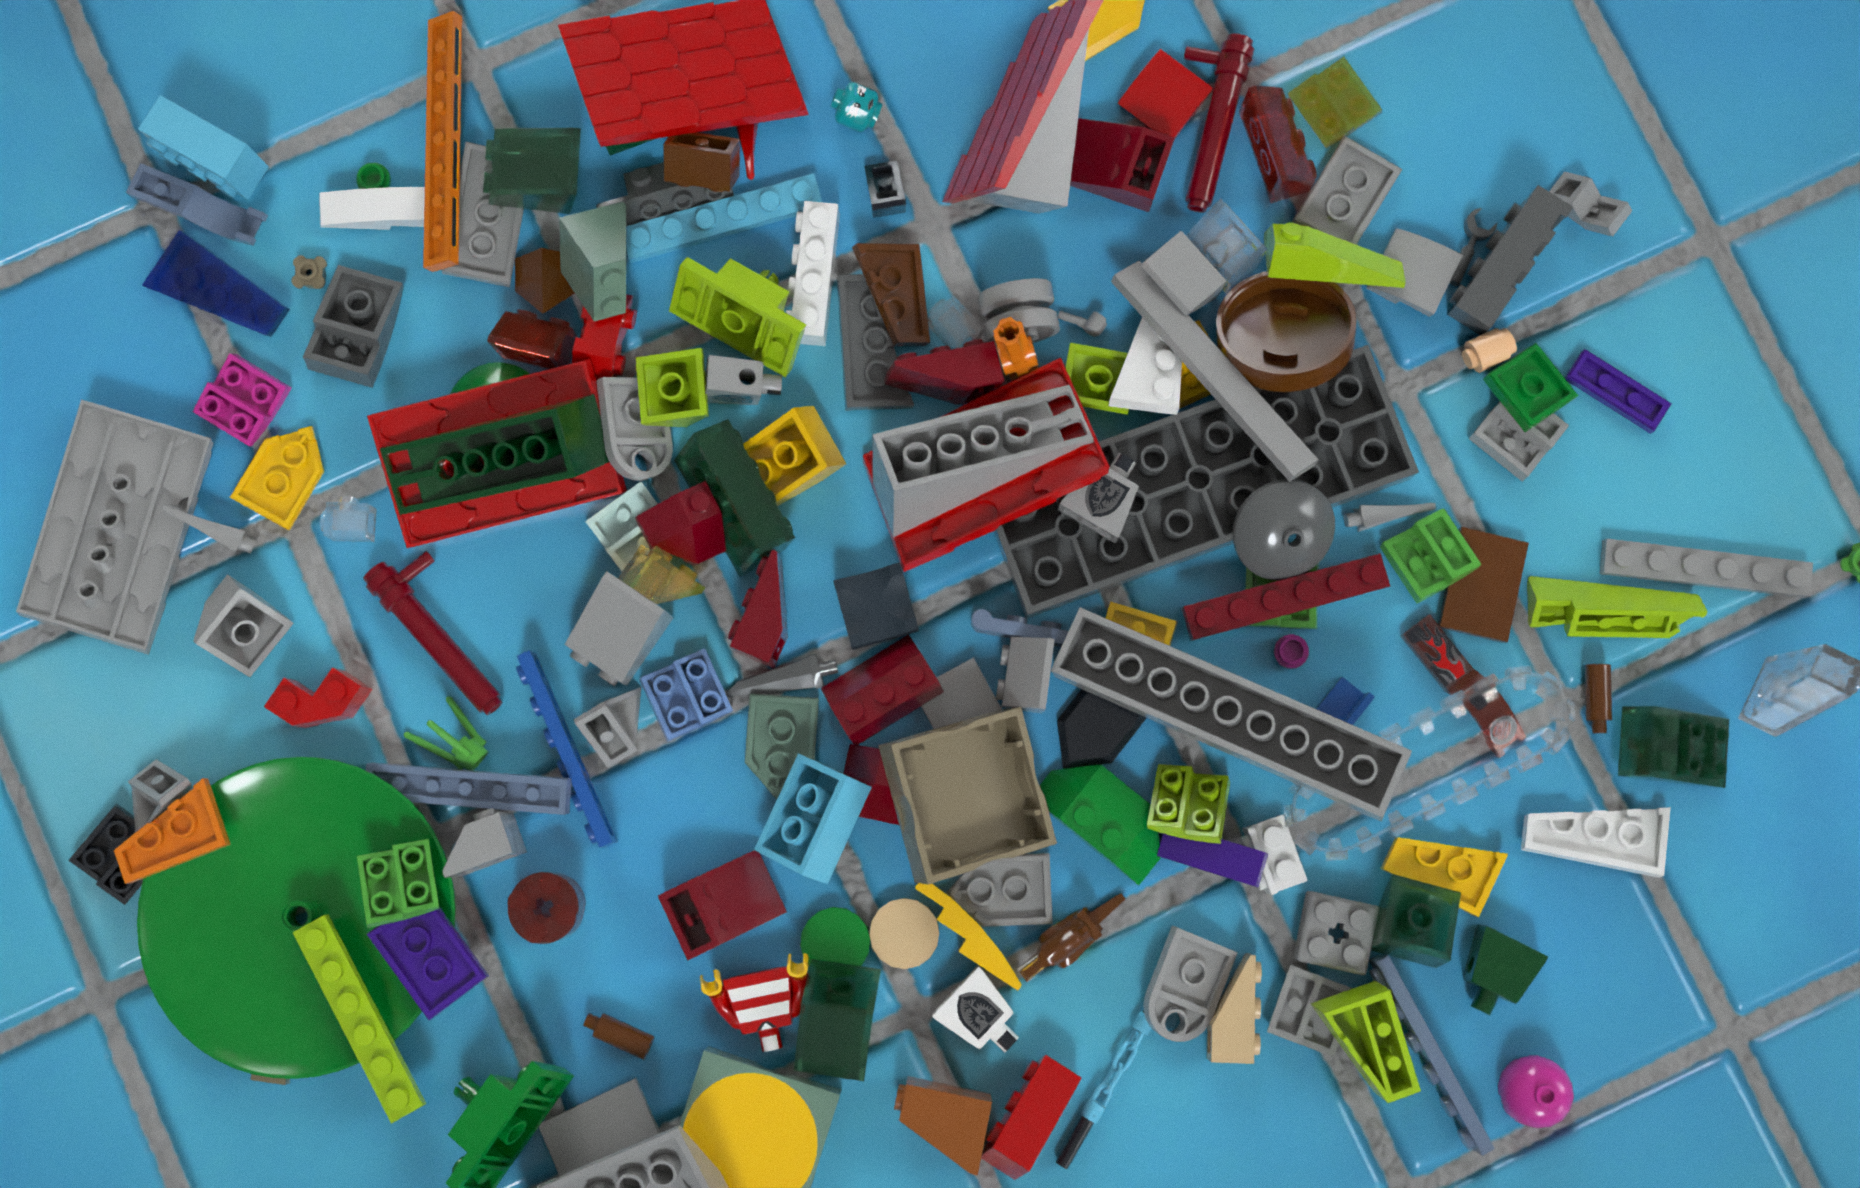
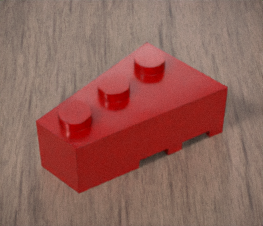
M1044 1055L1037 1062L1032 1060L1022 1075L1025 1083L1019 1092L1014 1090L1004 1107L1007 1112L1001 1122L997 1121L986 1138L988 1143L982 1151L981 1159L1014 1180L1030 1172L1082 1079L1047 1055Z

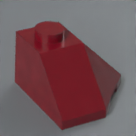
M706 481L671 496L635 517L650 549L683 559L682 561L694 566L726 551L721 510Z

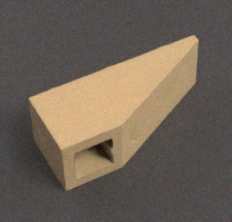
M1245 953L1219 1000L1214 1015L1207 1027V1059L1210 1062L1254 1064V1055L1260 1054L1261 1041L1260 1034L1255 1033V1019H1260L1261 1000L1260 997H1255V984L1261 983L1262 967L1261 962H1256V955Z

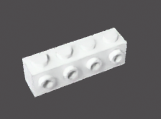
M804 201L803 212L797 211L795 230L796 232H801L799 245H793L792 265H797L796 277H790L788 297L793 298L792 310H786V313L806 324L800 344L826 346L840 221L838 204Z

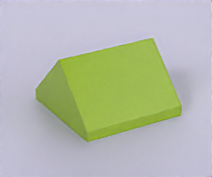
M1070 343L1065 368L1083 407L1128 415L1129 409L1108 406L1128 353Z
M702 348L635 357L640 418L643 426L688 427L709 416Z

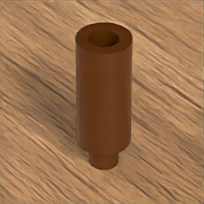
M1610 664L1585 665L1586 721H1592V734H1607V721H1612Z
M589 1013L583 1024L584 1027L594 1031L592 1037L642 1060H645L655 1039V1036L605 1013L601 1017Z

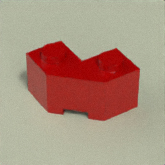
M626 294V313L595 322L583 306L581 318L584 319V326L581 330L580 338H575L572 350V363L591 359L596 381L602 377L623 375L626 356L621 355L622 341L627 331L634 329L637 318V310L632 309V295Z
M332 667L316 692H313L296 680L283 678L264 707L292 726L308 728L323 723L353 718L373 689L346 671Z

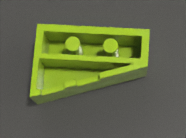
M1373 981L1310 1003L1373 1092L1390 1103L1421 1092L1390 989L1377 981Z

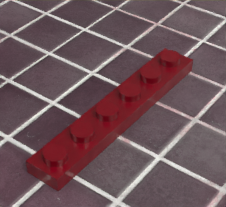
M1380 553L1183 606L1181 609L1190 640L1193 641L1390 587V583Z

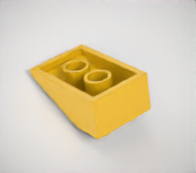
M814 406L792 408L719 461L751 519H756L804 492L846 465L844 458Z

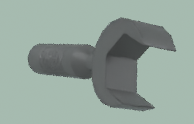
M1482 208L1472 211L1464 222V231L1470 240L1460 251V254L1463 256L1449 283L1453 286L1460 285L1474 255L1473 247L1476 241L1486 240L1496 230L1497 223L1490 230L1477 227L1475 216Z

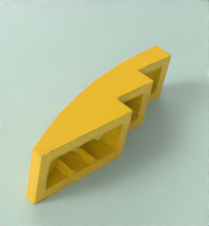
M918 883L915 887L916 890L944 907L936 920L965 938L958 952L1018 991L1022 986L1021 982L1000 949L978 922L954 899L933 883L929 885Z

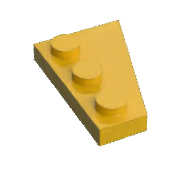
M1395 837L1380 869L1475 917H1479L1508 854Z

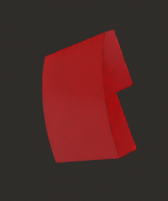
M1159 49L1121 97L1118 104L1152 130L1175 137L1176 139L1214 88L1162 49Z

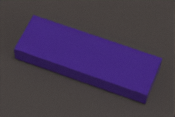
M1586 349L1580 352L1564 377L1570 384L1650 434L1656 430L1672 404Z
M1163 834L1157 856L1259 888L1268 853L1221 839V844Z

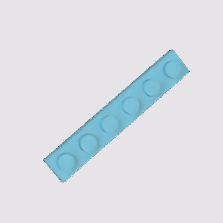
M812 173L626 226V251L629 261L634 263L795 217L797 211L803 212L804 201L822 202L815 175Z

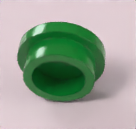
M367 163L359 169L356 182L359 189L387 188L391 184V176L383 165Z

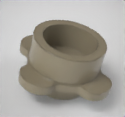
M302 255L297 256L293 260L295 276L291 279L292 284L298 289L304 286L310 289L323 288L326 283V260L321 256H317L314 259H306ZM312 270L311 275H307L306 272Z

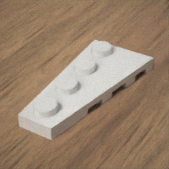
M1143 317L1108 406L1177 415L1180 402L1182 361Z
M1671 807L1648 810L1626 809L1624 811L1600 810L1580 813L1527 814L1524 816L1520 850L1660 878L1664 876Z

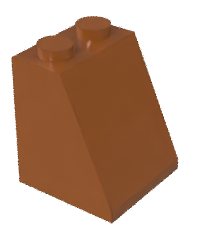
M908 1076L906 1085L899 1084L894 1110L900 1111L899 1121L968 1173L978 1175L992 1105L991 1094Z

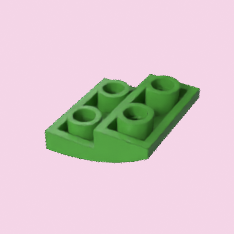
M429 839L392 845L393 850L357 856L367 928L402 921L439 909Z

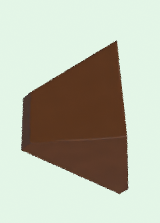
M539 248L515 258V292L542 314L575 294L561 273L560 251Z

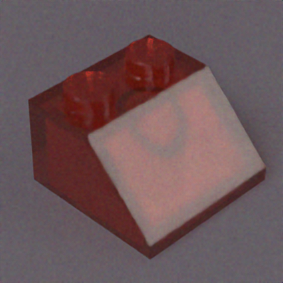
M518 309L517 313L504 312L490 332L487 342L502 358L551 369L570 364L577 334L572 327H569L570 323L565 320L550 317L549 321L537 319V315L530 311Z

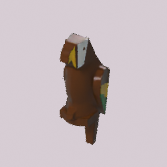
M1120 893L1092 911H1089L1087 907L1080 909L1042 933L1038 938L1040 946L1037 952L1017 968L1026 982H1029L1048 966L1057 965L1059 968H1066L1075 962L1095 940L1102 936L1100 932L1103 928L1100 926V923L1125 900V897Z

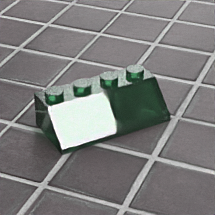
M728 419L693 433L674 461L689 488L706 481L721 510L726 546L725 552L739 577L758 567L762 557H769L772 550L777 551L778 554L785 550L795 539L790 521L783 517L779 510L774 493L770 488L766 487L762 480L757 463L749 457L745 450L740 433L732 427Z

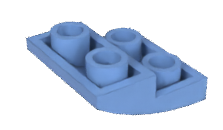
M705 648L673 661L671 665L639 679L667 742L733 712Z

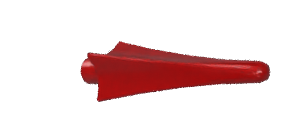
M758 123L735 126L744 155L746 175L749 180H753L755 177L754 154Z

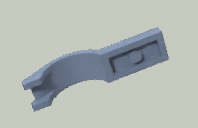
M141 163L126 191L132 198L184 218L221 237L252 246L256 242L254 237L262 221L265 222L268 217L262 211L252 207L248 209L238 207L206 192L192 183Z

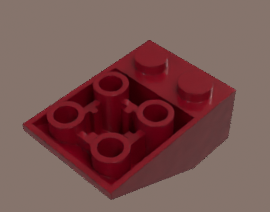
M1078 118L1070 186L1149 212L1175 137L1141 126Z
M982 339L968 341L963 344V347L951 350L950 346L936 347L929 351L930 354L917 356L916 352L899 355L884 378L885 385L956 405L969 403L999 388L1004 382L994 341L983 343Z
M772 550L769 557L763 556L758 565L756 575L759 576L757 585L755 589H748L742 602L745 612L741 621H734L729 631L728 639L731 640L730 647L736 653L774 669L788 639L783 563L778 552Z
M755 850L658 895L687 961L787 912L760 853Z

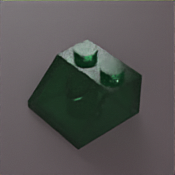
M1392 874L1378 905L1379 911L1371 951L1433 968L1450 962L1461 892Z

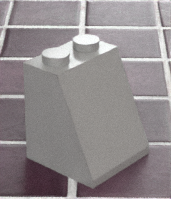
M606 571L564 645L573 650L569 656L583 666L587 667L591 662L600 668L598 676L611 685L615 686L619 681L627 686L671 623L673 617L664 609Z

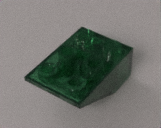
M1657 706L1622 707L1618 776L1725 788L1729 719Z

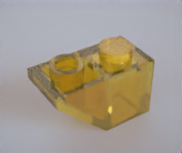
M641 544L618 577L619 580L655 604L702 594L705 590L704 586L695 581L699 576L697 573L683 564L679 568L675 567L670 563L673 556L658 546L651 550Z

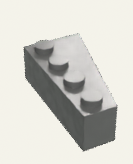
M1539 185L1520 205L1514 203L1503 218L1507 222L1503 231L1496 230L1485 247L1490 251L1484 260L1478 257L1467 274L1472 278L1465 287L1460 284L1449 300L1454 305L1448 315L1478 335L1486 333L1517 291L1515 286L1523 281L1534 266V257L1539 256L1556 234L1553 229L1564 218H1567L1573 207Z

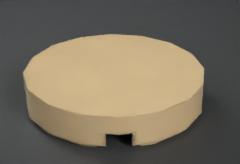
M901 898L888 902L878 910L871 922L869 936L872 948L880 960L891 967L909 969L920 966L931 957L938 944L939 928L936 917L929 907L917 900Z

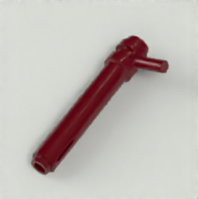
M1229 34L1226 41L1222 42L1220 52L1187 46L1185 49L1184 60L1216 65L1214 74L1217 77L1185 201L1188 203L1187 208L1194 212L1205 213L1207 208L1212 205L1242 84L1248 78L1250 70L1248 63L1252 61L1254 48L1252 47L1253 40L1243 34Z
M425 551L400 572L393 566H388L385 562L378 563L371 568L363 577V580L367 583V590L373 596L380 598L379 603L388 613L392 612L479 713L484 712L488 716L495 712L503 704L500 699L501 694L413 595L415 591L408 584V582L435 562L432 556Z

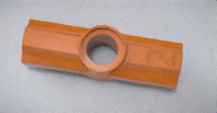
M1012 317L999 320L997 328L993 330L994 339L997 343V350L1005 375L1009 374L1011 381H1014L1038 369L1039 364L1030 335H1026L1022 322L1016 321Z

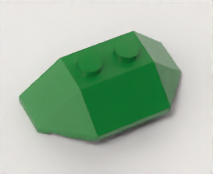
M1094 765L1051 770L1039 785L1045 795L1049 814L1138 886L1160 860V857L1157 856L1159 850L1158 832L1147 827L1151 804L1104 766Z

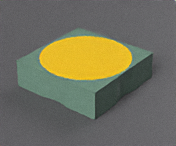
M708 1046L703 1051L680 1126L718 1168L729 1188H811L842 1090L795 1074L775 1072L755 1061Z

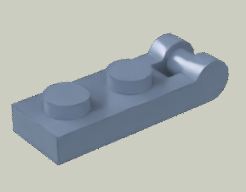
M984 609L975 611L971 618V626L975 632L1010 639L1011 637L1055 639L1054 646L1057 647L1062 646L1068 633L1067 630H1061L1062 624L1041 621L1040 626L1027 624V618L1015 615H1007L1006 620L992 618L991 614Z

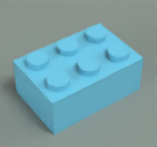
M161 95L138 128L148 138L146 144L159 152V156L175 166L181 164L188 169L187 171L203 182H206L208 179L216 185L218 190L231 198L238 194L249 200L269 168L246 143Z
M798 753L754 850L803 876L828 884L872 787Z

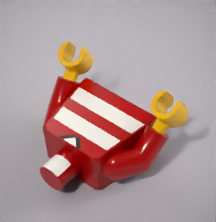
M806 953L803 955L802 963H794L791 959L792 954H789L786 966L728 977L723 980V985L720 972L715 969L713 970L715 978L713 982H706L703 976L700 975L701 991L709 996L716 1011L732 1028L740 1029L742 1035L758 1032L762 1052L783 1048L779 1027L792 1025L794 1018L802 1013L809 994L807 972L809 956Z

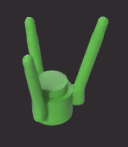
M451 696L446 697V702L472 739L469 740L464 736L460 741H457L432 720L427 721V726L453 747L451 752L454 755L408 731L404 732L405 738L451 762L458 769L462 770L464 768L466 770H474L489 753L483 747L487 741L476 732Z

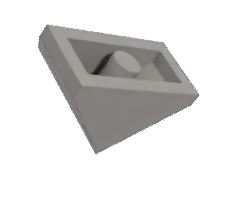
M641 687L603 701L573 719L576 726L608 768L638 750L636 743Z
M157 759L128 781L132 788L135 833L144 825L151 823L160 816L176 799H181L192 790L191 783L185 776Z

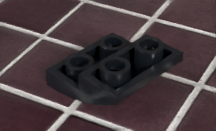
M116 803L68 861L95 879L98 887L125 905L142 886L143 879L131 884L124 883L114 850L135 833L134 816Z

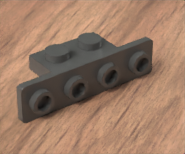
M663 162L624 173L623 176L628 195L596 205V208L624 202L626 205V226L728 198L734 196L733 190L731 192H713L709 188L697 186L682 187L676 183L664 181Z

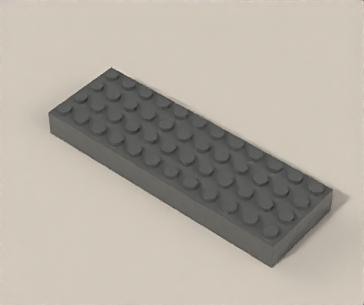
M1368 345L1354 349L1346 366L1336 376L1319 386L1294 392H1276L1254 387L1318 458L1315 466L1295 478V480L1304 481L1316 487L1328 499L1332 508L1410 480L1419 473ZM1213 400L1177 413V415H1171L1099 441L1109 466L1118 453L1128 456L1136 463L1127 479L1136 483L1139 487L1116 543L1059 511V505L1066 495L1057 498L1056 502L1000 525L993 532L1024 615L1028 619L1233 544L1234 520L1243 502L1263 485L1286 479V477L1217 400Z

